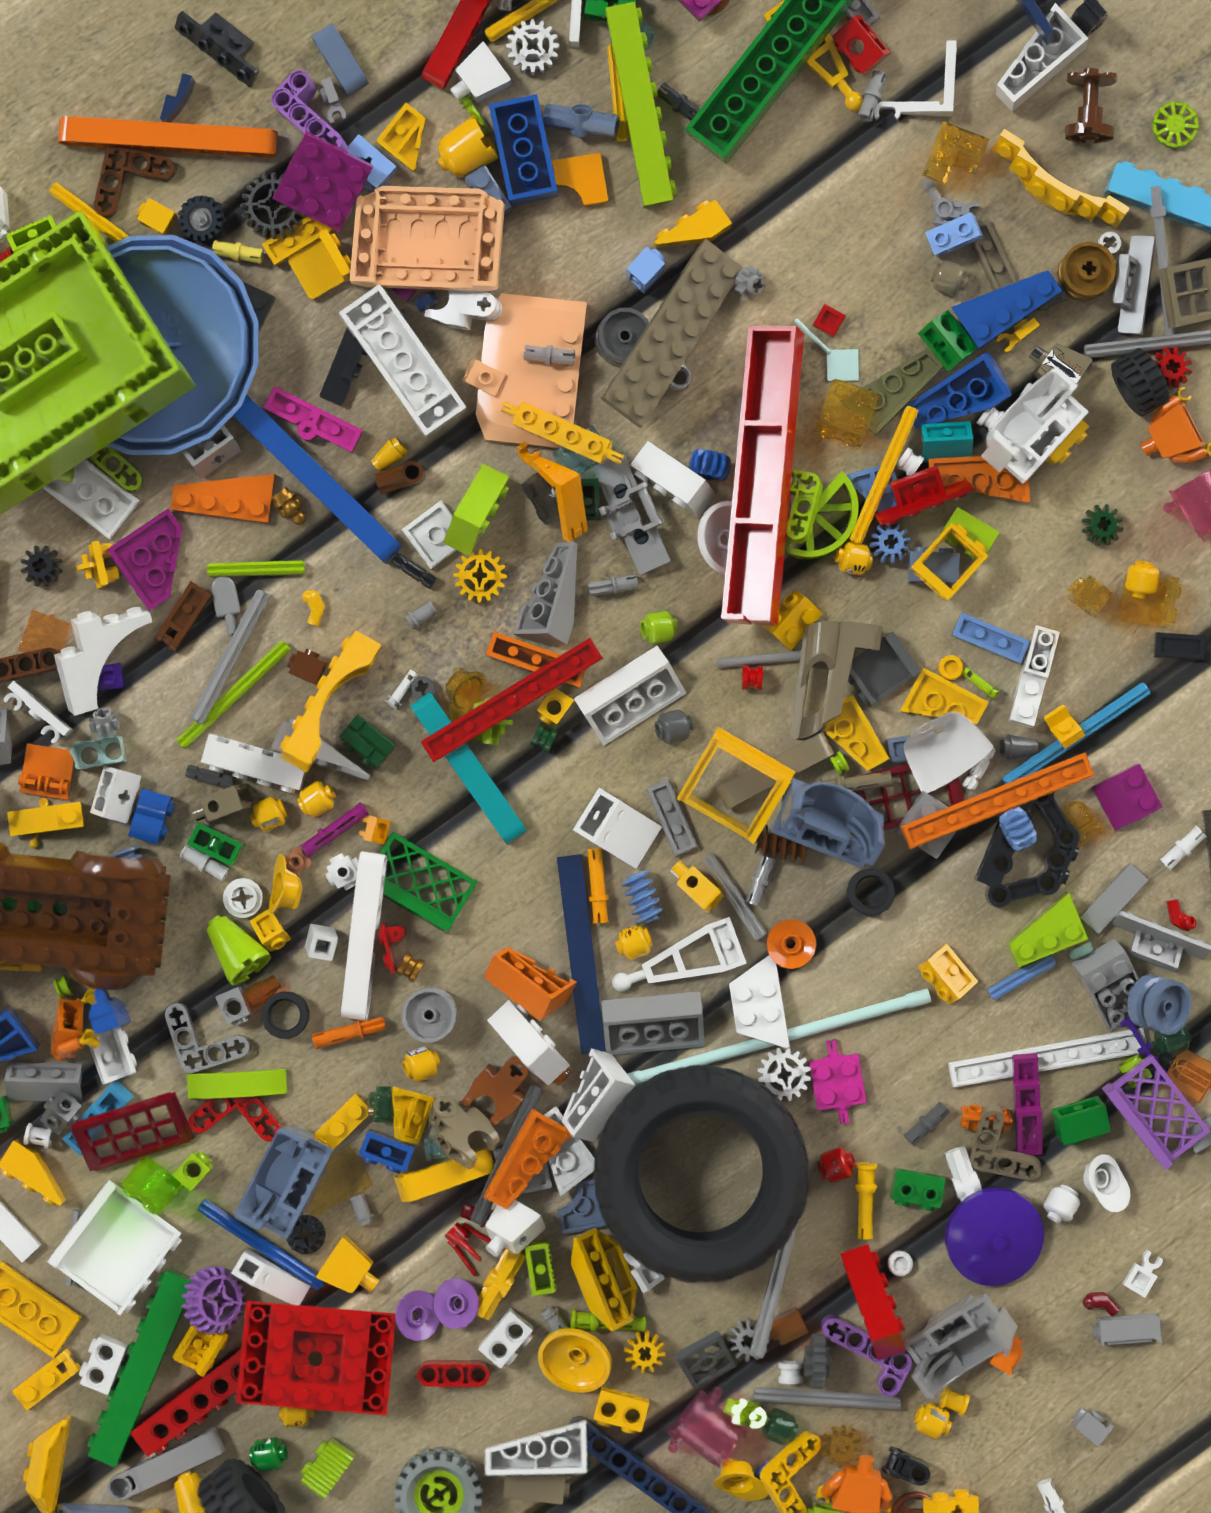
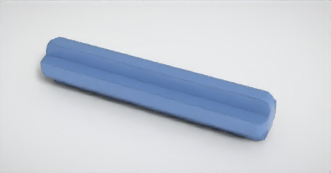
M1051 954L1038 959L988 989V992L993 1000H997L1056 965V962Z

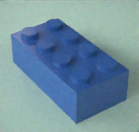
M537 94L489 104L509 204L516 206L558 197Z

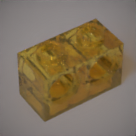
M1088 575L1084 578L1080 577L1073 582L1068 589L1071 594L1067 599L1092 616L1099 613L1113 592L1091 575Z

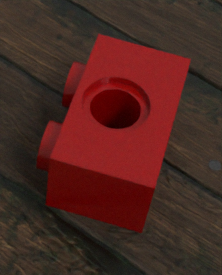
M861 15L853 16L832 35L836 41L834 43L836 48L842 54L846 53L851 60L850 65L858 73H870L891 54ZM857 40H861L864 44L862 53L856 50L855 44Z

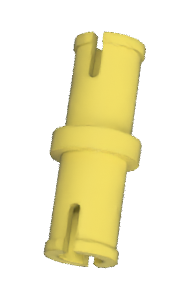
M215 240L212 249H215L213 252L217 256L231 258L234 262L242 260L262 264L264 255H261L264 254L263 248L243 246V243L240 242L232 244Z

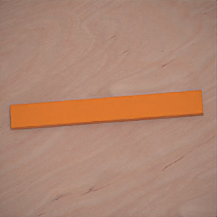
M1082 753L904 824L900 828L908 848L912 849L1095 775L1086 753Z

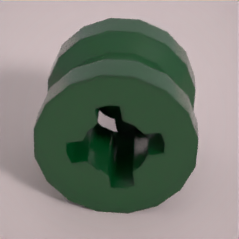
M540 723L530 744L533 746L538 745L542 747L543 751L548 753L558 731L555 729L550 730L546 728L545 724Z

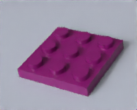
M305 131L272 199L340 232L373 165Z

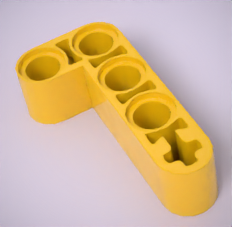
M486 1147L474 1150L477 1161L471 1169L464 1168L453 1159H449L418 1171H410L394 1177L401 1202L414 1201L490 1174L495 1165L491 1150H488Z

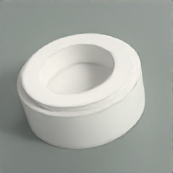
M898 1250L889 1256L887 1265L894 1275L905 1276L912 1270L913 1261L907 1252Z

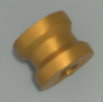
M407 952L396 974L399 976L404 975L408 977L410 982L414 983L425 961L422 959L416 960L411 953Z

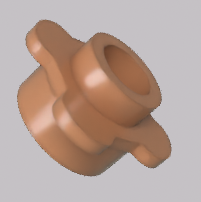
M294 847L288 856H284L286 866L291 870L290 872L297 876L300 875L301 870L311 865V859L302 853V848ZM295 859H298V864L294 863Z

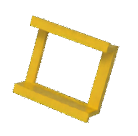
M718 727L676 799L681 800L738 833L754 845L791 783L796 771ZM718 747L776 780L749 827L691 794Z

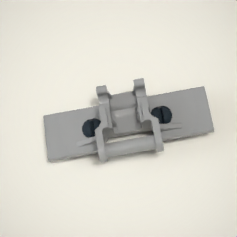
M621 453L624 455L623 460L620 459L622 461L620 465L608 459L602 465L597 464L593 466L609 504L599 508L601 516H607L613 530L610 533L612 541L624 538L638 573L642 575L671 562V559L657 529V526L662 525L664 520L663 518L660 519L647 490L649 486L647 482L638 485L625 454ZM637 493L651 521L647 525L644 524L633 499V496Z

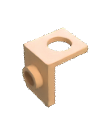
M475 359L470 361L460 383H468L491 396H495L505 374Z

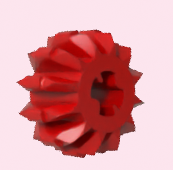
M1166 347L1163 349V354L1157 352L1154 355L1157 360L1155 363L1159 367L1168 388L1172 384L1174 389L1179 388V382L1187 383L1186 376L1192 374V370L1186 368L1192 364V361H1184L1183 358L1186 357L1187 353L1183 352L1179 356L1177 347H1174L1172 352ZM1170 364V366H1175L1176 370L1173 372L1171 370L1167 371L1166 367Z

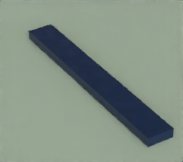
M578 854L557 857L571 976L573 980L577 981L573 992L581 1054L590 1053L591 1048L606 1051L582 856Z

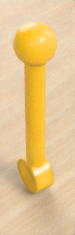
M46 798L40 799L39 806H49V800ZM34 833L33 839L29 842L30 847L33 849L39 846V833Z

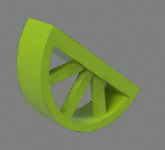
M843 471L821 493L814 520L837 541L823 549L814 550L812 528L811 535L806 541L807 551L790 547L789 545L793 541L786 533L785 554L800 559L820 558L837 550L851 535L858 518V498L852 482ZM843 485L850 503L826 504ZM811 506L805 511V513H808L810 511ZM850 511L849 523L843 535L818 513ZM798 519L800 522L799 529L793 531L796 536L803 530L801 528L802 520Z

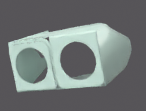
M121 736L105 737L94 741H78L69 751L75 761V768L79 770L127 762ZM112 742L118 743L121 746L122 755L116 760L109 759L105 754L106 746ZM87 747L96 749L98 752L97 761L93 764L84 763L81 759L83 749Z

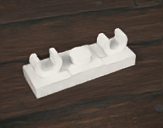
M12 681L8 686L14 693L7 694L4 702L8 703L12 698H16L18 703L13 710H21L25 703L30 708L28 713L39 722L43 719L50 725L42 729L41 734L46 735L49 730H53L55 736L50 742L55 744L60 740L61 734L68 737L72 733L73 729L19 682Z

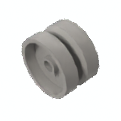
M426 986L416 990L406 999L402 1008V1022L405 1030L412 1038L421 1042H436L445 1038L452 1031L457 1021V1006L453 997L447 991L438 987ZM427 1010H431L434 1013V1017L430 1020L427 1019L425 1014Z

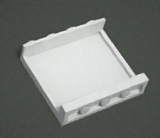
M108 1180L47 1262L53 1267L58 1268L115 1310L117 1314L121 1315L123 1311L128 1313L136 1302L133 1298L137 1292L143 1293L151 1282L149 1276L154 1270L159 1272L167 1261L163 1258L169 1250L173 1252L182 1241L179 1238L181 1232L111 1180Z

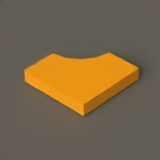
M601 153L552 160L557 187H567L574 190L581 197L584 207L608 203Z

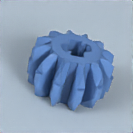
M896 523L893 529H891V525H885V530L878 525L876 530L880 535L876 533H871L870 535L877 542L870 543L869 548H878L873 553V556L876 557L880 553L883 554L880 560L882 563L889 556L890 563L894 564L896 560L895 555L899 560H903L904 555L901 551L907 553L910 551V548L903 544L910 543L911 538L902 537L908 530L905 528L898 532L899 523ZM888 537H892V540L895 539L896 541L892 549L888 548L889 545L885 546L884 544Z
M1020 807L1010 809L999 817L1003 834L1015 851L1024 850L1036 842V832L1030 818H1028L1023 809Z

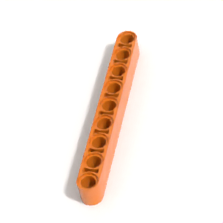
M71 116L59 118L58 143L68 146L98 148L119 146L133 150L259 158L276 157L278 131L265 128Z

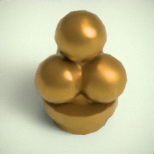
M286 486L271 498L275 503L274 507L276 509L279 507L278 513L282 518L292 516L294 524L302 525L307 519L305 512L300 510L303 506V500Z

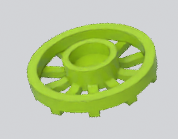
M1172 101L1162 105L1156 111L1152 120V131L1155 138L1162 145L1169 148H1181L1188 145L1198 132L1199 122L1197 114L1185 102ZM1175 106L1182 107L1179 114H1176ZM1171 107L1172 115L1170 116L1164 109ZM1187 110L1190 115L1183 118L1182 115ZM1160 113L1167 118L1166 121L1157 119ZM1193 118L1194 124H1186L1185 121ZM1156 123L1164 124L1165 128L1158 131ZM1185 128H1192V129H1194V130H1193L1192 135H1190V134H1189L1186 130H1184V129H1185ZM1167 132L1169 135L1167 139L1164 140L1160 136V134ZM1181 133L1184 134V135L1188 138V139H1187L1186 141H1184V142H1181V138H1180V134H1181ZM1172 136H1176L1177 143L1169 142Z

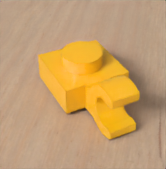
M1025 318L1014 326L1016 331L1013 334L1003 333L997 337L995 342L998 343L1003 339L1007 340L1009 346L1003 352L1008 353L1016 344L1035 331L1040 324L1035 318H1032L1030 321H1027Z

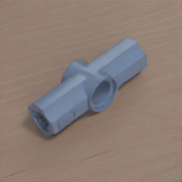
M547 103L543 115V124L547 127L570 130L571 134L577 137L597 134L616 138L620 126V117L616 114L593 111L592 107L586 104L566 107Z

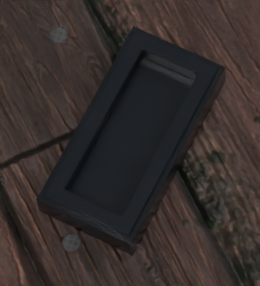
M1156 632L1154 657L1203 661L1205 657L1206 635Z

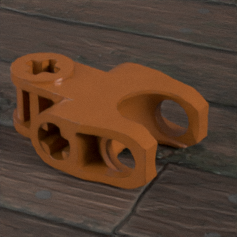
M518 1056L508 1059L499 1071L489 1063L475 1078L469 1092L461 1103L467 1107L478 1096L484 1095L492 1098L495 1102L496 1110L489 1121L494 1128L500 1121L511 1115L524 1100L526 1095L518 1087L526 1079L529 1069ZM511 1065H522V1074L517 1072L514 1075L512 1073L513 1067Z

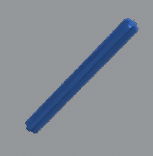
M204 1199L198 1206L197 1210L314 1289L319 1291L325 1284L324 1281L316 1277L318 1273L207 1199Z

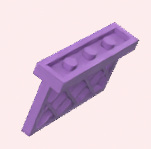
M1151 1054L1113 1084L1108 1083L1101 1088L1165 1170L1173 1165L1172 1161L1211 1132ZM1152 1063L1156 1068L1155 1079L1142 1078L1143 1069ZM1127 1081H1136L1135 1094L1124 1093L1120 1087ZM1141 1082L1154 1083L1152 1096L1139 1095ZM1158 1084L1170 1086L1169 1098L1157 1097ZM1174 1093L1179 1099H1174ZM1139 1099L1151 1100L1149 1113L1137 1110ZM1156 1101L1168 1102L1166 1115L1154 1114ZM1173 1103H1180L1185 1106L1183 1117L1171 1116ZM1143 1117H1149L1148 1123ZM1153 1118L1166 1119L1164 1132L1153 1131ZM1170 1120L1183 1121L1181 1134L1168 1133ZM1187 1122H1196L1202 1128L1194 1135L1186 1134ZM1167 1138H1180L1179 1147L1170 1153L1166 1147Z

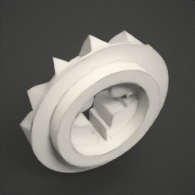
M236 879L228 884L224 891V906L233 916L239 918L250 917L256 914L262 906V891L259 885L251 879ZM241 887L245 895H253V898L246 901V909H244L241 901H233V898L240 896Z

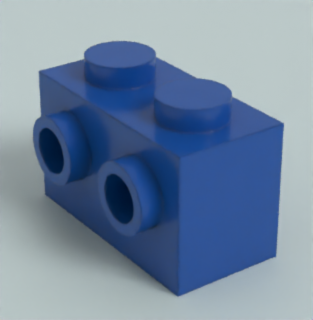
M369 1129L359 1155L363 1156V1160L368 1163L377 1165V1162L387 1165L386 1169L400 1174L401 1171L406 1172L416 1146Z

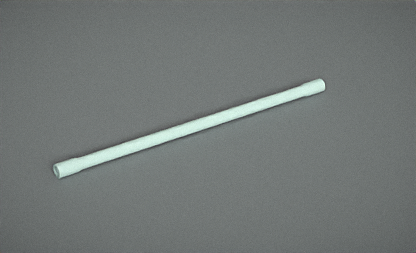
M927 988L908 993L899 998L787 1029L789 1041H793L905 1008L931 1003V997ZM754 1038L642 1071L630 1072L627 1075L636 1087L667 1070L691 1065H709L775 1045Z

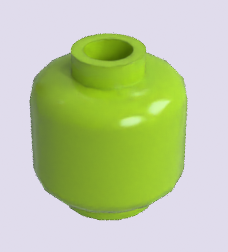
M665 610L647 613L644 619L640 621L642 638L644 640L647 639L650 644L672 641L675 632H678L677 619L675 617L672 618L671 614Z

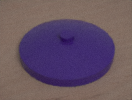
M987 1188L966 1197L952 1212L945 1230V1247L952 1264L968 1280L986 1286L1004 1285L1022 1277L1037 1261L1044 1242L1043 1223L1035 1207L1021 1194L1006 1188Z

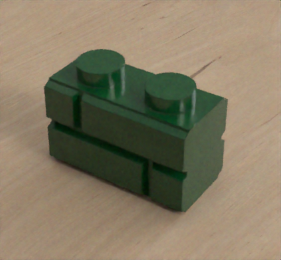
M359 714L353 718L339 736L343 740L340 745L350 753H353L354 750L362 755L360 761L370 769L373 766L380 768L397 747L394 742Z

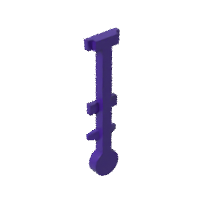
M1130 1017L1121 1021L1120 1025L1122 1027L1128 1025L1141 1046L1137 1049L1138 1053L1144 1052L1148 1057L1151 1054L1149 1048L1152 1047L1151 1043H1144ZM1154 1056L1156 1061L1159 1059V1056ZM1153 1066V1075L1155 1077L1156 1068Z

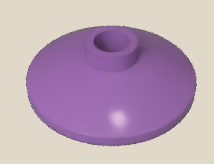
M459 1278L449 1279L442 1283L434 1296V1311L438 1320L448 1328L460 1329L468 1326L475 1319L479 1309V1298L472 1284ZM460 1299L462 1300L461 1308L458 1306V1301Z
M414 1290L405 1294L397 1305L395 1319L397 1327L403 1336L410 1340L422 1341L434 1334L440 1321L435 1314L434 1297L431 1294L422 1290ZM413 1311H414L415 1314H416V1317H415L414 1320H413V1318H412V1313H413Z

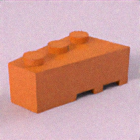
M506 947L493 956L483 976L486 980L539 1021L567 1003L577 981L570 978L568 982L556 976L555 970L549 968L546 971L534 965L535 960Z

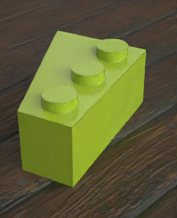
M482 464L453 514L443 542L444 544L468 556L471 555L481 534L484 535L490 525V517H495L500 507V504H498L499 500L504 501L510 489L506 486L509 479L508 475Z
M1063 893L1053 904L1042 911L1038 917L1006 942L1015 966H1024L1088 939L1070 893Z

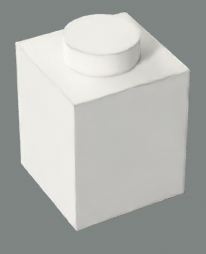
M310 924L305 944L308 957L328 961L333 960L338 940L335 928Z

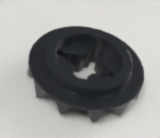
M301 1215L286 1241L291 1249L299 1254H312L319 1250L325 1241L326 1232L324 1225L318 1218L312 1215ZM302 1225L307 1232H316L309 1237V1245L305 1242L304 1238L296 1239L302 1233Z

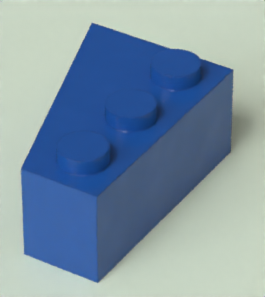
M9 1006L0 1012V1062L13 1059L25 1053L37 1051L40 1043L13 1008Z

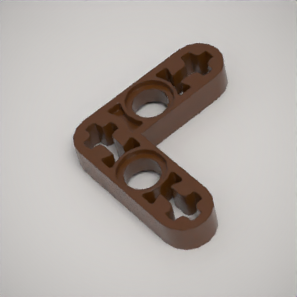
M119 146L110 147L106 150L94 200L95 211L104 218H110L116 214L126 173L168 181L176 174L175 164L170 158ZM116 152H119L120 157L123 158L122 161L119 160L116 163V169L120 170V173L107 170L108 167L113 169L114 162L110 157L115 156ZM139 157L147 160V165L142 170L134 168V161ZM152 160H155L154 164L160 167L167 163L170 171H166L162 175L159 169L153 168V173H150ZM108 176H115L118 183L115 188L109 189L105 187L104 181ZM102 191L108 194H115V197L109 195L108 203L112 207L111 209L107 208L106 212H103V209L100 207V204L105 203L107 197L105 194H102Z

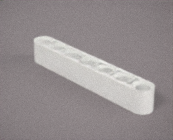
M361 851L359 856L341 1007V1017L367 1021L369 1015L387 855Z

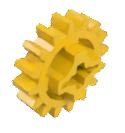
M479 549L478 555H475L472 551L468 559L462 555L463 564L455 565L460 571L453 574V577L460 580L455 583V586L463 587L460 594L465 595L468 593L469 601L477 597L478 603L482 602V597H486L490 602L491 594L499 596L498 587L505 588L501 580L507 579V575L501 574V571L506 568L505 565H498L500 557L492 559V551H489L487 555H483L482 549ZM476 561V565L471 570L465 571L471 562ZM485 561L490 562L495 567L496 572L489 571L485 567ZM480 565L483 573L487 575V578L482 579L481 587H479L477 578L473 577L474 574H478ZM464 580L471 581L475 585V591L469 589ZM489 582H495L491 589L485 591V586Z

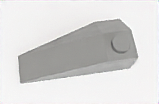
M561 542L555 544L542 568L544 574L539 584H534L531 589L533 595L527 605L523 604L519 611L513 632L515 636L548 645H568L574 623L577 543Z
M291 718L289 723L282 722L271 749L282 752L280 745L286 735L291 737L295 729L292 726L295 719ZM320 738L321 747L314 763L366 780L371 779L370 774Z

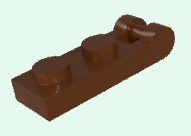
M190 581L156 633L154 640L159 643H165L169 646L168 649L175 653L211 599L212 594ZM170 628L178 631L175 637L168 634Z

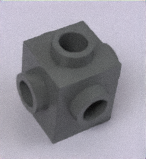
M62 1091L57 1097L52 1095L43 1107L46 1111L40 1121L60 1135L67 1126L70 1128V1125L78 1121L80 1116L77 1113L82 1105L73 1096Z

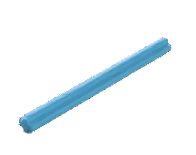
M1144 683L1138 684L1081 723L1079 726L1085 734L1083 738L1066 749L1056 740L1003 776V782L1007 784L1037 772L1149 696V688Z

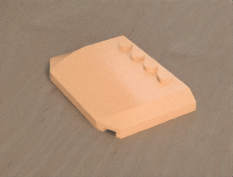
M381 186L368 195L358 196L350 270L351 284L363 287H376L380 284L382 288L492 291L498 289L504 202L493 198L481 189Z
M501 293L498 297L502 304L501 316L494 321H486L481 362L504 373L505 376L495 396H491L478 389L476 417L485 441L518 445L526 442L528 446L565 449L512 424L513 416L501 412V407H504V402L518 407L524 401L574 424L587 302ZM526 344L540 347L553 345L554 348L574 349L575 359L573 360L575 362L571 366L568 364L552 363V365H546L545 362L524 361L523 355L524 351H526L524 347Z

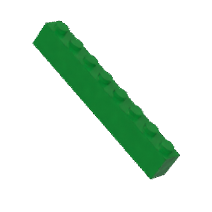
M171 1268L165 1273H160L155 1284L159 1289L156 1296H150L145 1308L149 1310L146 1319L141 1318L136 1329L139 1336L136 1342L132 1341L127 1350L126 1355L130 1356L126 1365H121L116 1376L120 1381L117 1388H111L106 1400L110 1402L107 1411L102 1410L98 1418L97 1424L100 1425L97 1434L93 1433L87 1444V1447L90 1448L89 1457L112 1467H116L120 1462L131 1436L130 1432L136 1424L184 1311V1308L181 1306L186 1303V1299L182 1295L187 1294L188 1290L184 1286L191 1284L190 1276Z

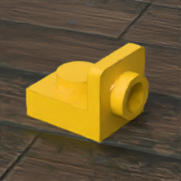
M1065 705L1059 706L1044 716L1051 734L1064 749L1085 736L1082 728L1071 717Z
M269 909L250 920L262 945L270 952L282 948L291 939L289 934L283 929L275 912L271 913Z

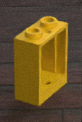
M950 523L909 568L945 602L956 593L988 557L985 553L987 549L979 541H971L966 536L968 532L958 523L956 525ZM949 534L977 558L951 588L923 564Z

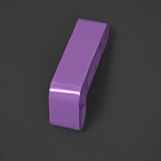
M296 70L291 73L272 94L271 102L273 106L302 135H304L305 131L315 135L318 130L322 129L321 133L315 136L329 143L332 141L336 147L349 153V147L340 134L306 105L314 97L317 90L312 79L303 70ZM302 83H306L303 87L299 88ZM289 100L286 105L282 106L285 101ZM305 115L302 120H299L301 116Z
M834 1314L823 1318L821 1329L825 1337L881 1365L882 1368L876 1379L877 1386L885 1396L896 1395L900 1391L912 1366V1360L908 1352L904 1351L877 1361L876 1355L871 1353L873 1344L867 1330ZM836 1322L838 1329L844 1331L843 1339H841L842 1335L837 1330H832L830 1333L827 1325H833ZM853 1333H859L862 1336L861 1341L857 1344H851L848 1340L849 1336ZM898 1355L906 1357V1362L902 1366H895L893 1364L894 1358ZM893 1378L895 1384L892 1388L886 1389L882 1387L884 1379Z

